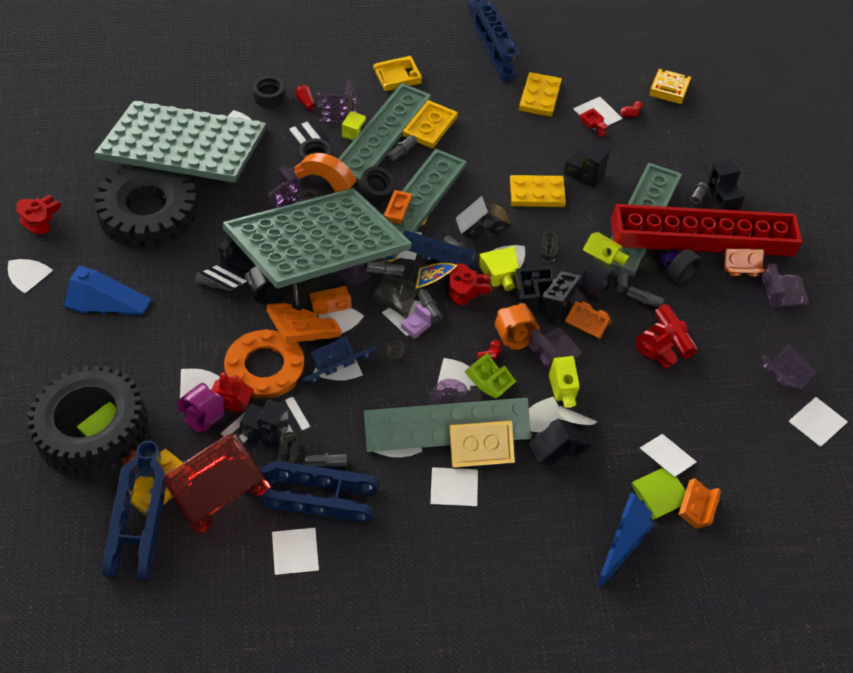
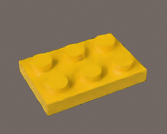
M529 72L519 111L552 117L562 78Z
M428 100L403 130L402 136L408 138L409 135H412L418 143L433 149L457 119L458 112Z
M510 175L511 206L565 207L566 199L563 176Z
M511 420L449 425L452 467L515 463Z
M166 448L161 452L160 466L168 478L163 505L196 477L192 469ZM140 476L135 480L131 504L146 515V509H149L150 489H153L154 478Z

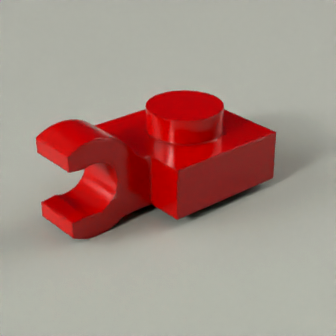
M594 108L580 114L579 120L589 129L595 128L600 137L607 135L604 130L608 126L604 123V117Z

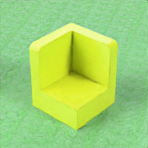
M351 111L342 123V137L354 140L360 133V128L365 122L366 116Z

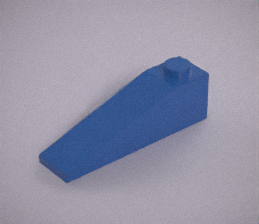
M79 265L69 280L64 308L79 313L100 311V314L118 312L120 315H144L152 300L96 270Z
M633 493L630 494L612 548H610L600 575L599 586H603L643 541L645 533L650 534L654 523L650 521L652 512Z

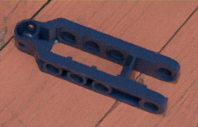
M469 0V13L473 19L475 32L501 80L505 82L514 81L516 69L513 62L517 60L519 51L492 2L488 3L486 0Z
M142 442L136 450L135 458L121 468L102 562L103 576H116L123 544L139 545V562L135 578L148 580L150 577L168 482L165 471L160 466L161 453L155 442ZM140 476L153 477L154 484L153 489H150L149 509H146L147 520L145 530H142L141 536L125 535L135 480Z
M273 461L262 468H246L239 475L241 491L246 495L259 497L266 508L357 522H369L372 518L373 507L354 503L352 500L340 499L342 491L372 495L377 493L379 480L368 474L282 461ZM281 481L333 489L332 497L327 499L314 497L312 494L300 495L287 490L286 492L271 489L275 482Z

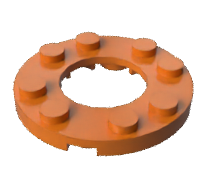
M268 329L253 331L237 339L228 349L224 360L227 376L233 377L238 375L245 384L254 389V396L252 398L258 399L274 398L290 391L296 386L300 376L303 375L305 365L303 351L297 342L285 343L279 331ZM260 348H270L282 355L284 364L277 374L261 378L247 371L245 361L248 359V355Z

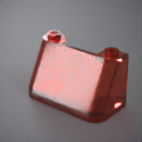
M229 434L167 473L163 479L170 494L197 534L210 527L213 521L211 514L240 495L248 492L250 495L258 496L271 487L249 449L237 434Z

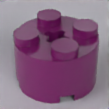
M200 383L177 401V409L179 414L183 412L185 415L183 420L190 428L197 432L202 430L205 432L224 416V399L221 395L215 394L205 383Z

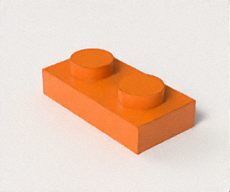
M394 190L384 217L389 222L402 225L412 200V194Z

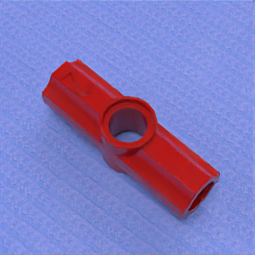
M666 304L656 309L654 312L655 317L660 324L667 326L670 330L671 341L680 356L685 359L691 358L697 353L698 348L688 335L689 331L686 323L683 320L679 321L671 307Z

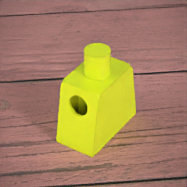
M599 232L592 233L583 248L585 252L608 264L617 262L624 266L629 259L628 255L621 252L623 246ZM608 248L612 251L611 255L607 252Z
M515 247L480 254L479 266L484 274L490 276V284L494 287L503 285L505 291L514 289L515 269L519 268Z
M574 356L554 358L549 372V379L555 400L563 401L565 408L574 407L576 405L575 398L579 390Z

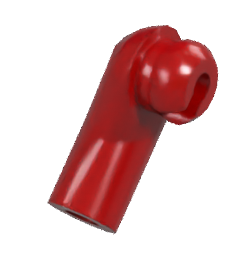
M636 101L633 106L622 108L620 111L621 116L637 117L643 104Z
M499 340L491 341V347L488 351L477 352V359L479 360L487 353L492 360L496 359L502 351L501 342Z

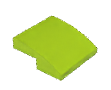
M488 353L464 371L476 386L495 399L516 382L505 366L499 369Z
M108 402L77 426L78 431L84 437L99 433L113 420L116 407L111 402Z
M664 468L631 483L638 498L644 501L645 505L652 512L651 517L653 520L681 507L686 492L678 478L674 477Z

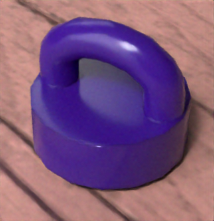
M671 251L660 255L664 268L668 269L669 265L667 262L673 261L679 255L678 251Z

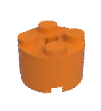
M521 303L508 308H502L497 312L495 328L505 346H509L510 349H521L531 344L530 340L533 337L535 339L538 337L540 332L539 325L526 304Z

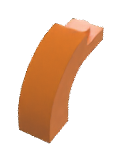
M324 153L307 155L300 164L294 167L295 170L290 175L293 181L311 174L322 176L330 183L335 193L351 188L357 180L346 164L336 157Z

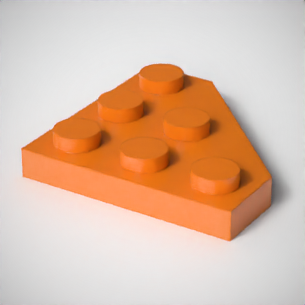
M288 303L267 304L266 311L285 343L341 337L342 330L334 319L327 317L325 320L317 317V313L306 309L301 311L293 309L292 305Z

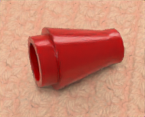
M306 85L299 86L295 90L296 98L308 111L313 110L316 104L311 89Z

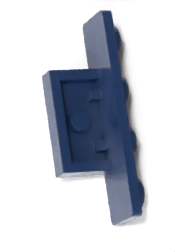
M404 231L403 235L412 243L411 249L408 251L423 255L422 258L433 261V259L440 260V263L465 264L471 269L475 251L411 231Z
M347 336L310 353L318 371L302 378L301 381L302 383L308 381L311 384L319 380V375L326 373L328 376L337 372L336 367L343 365L345 368L354 364V359L358 357L365 359L371 356V351L375 350L376 347L374 345L354 354Z

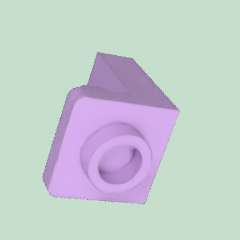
M419 304L415 305L414 313L401 323V329L414 339L431 326V313L427 308H423Z

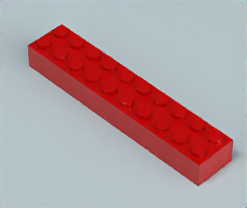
M615 204L611 216L613 240L627 248L690 249L692 251L725 253V248L763 249V255L795 256L802 244L796 214Z

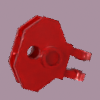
M47 195L41 200L38 198L34 200L22 199L17 202V214L20 216V224L32 234H45L50 230V221L53 219L52 215L60 210L62 204L54 201L51 195Z
M456 264L457 266L449 273L450 299L457 305H466L472 298H476L477 294L490 293L492 290L489 284L491 278L488 274H476V271H472L465 264Z
M656 323L635 339L636 349L639 353L649 357L651 361L656 359L662 368H670L671 365L676 364L677 357L671 349L673 343L671 341V332L667 326Z
M224 372L220 374L218 380H215L211 389L215 394L221 395L224 399V409L235 412L246 411L249 407L250 398L254 396V389L245 384L238 375L228 377L227 373Z

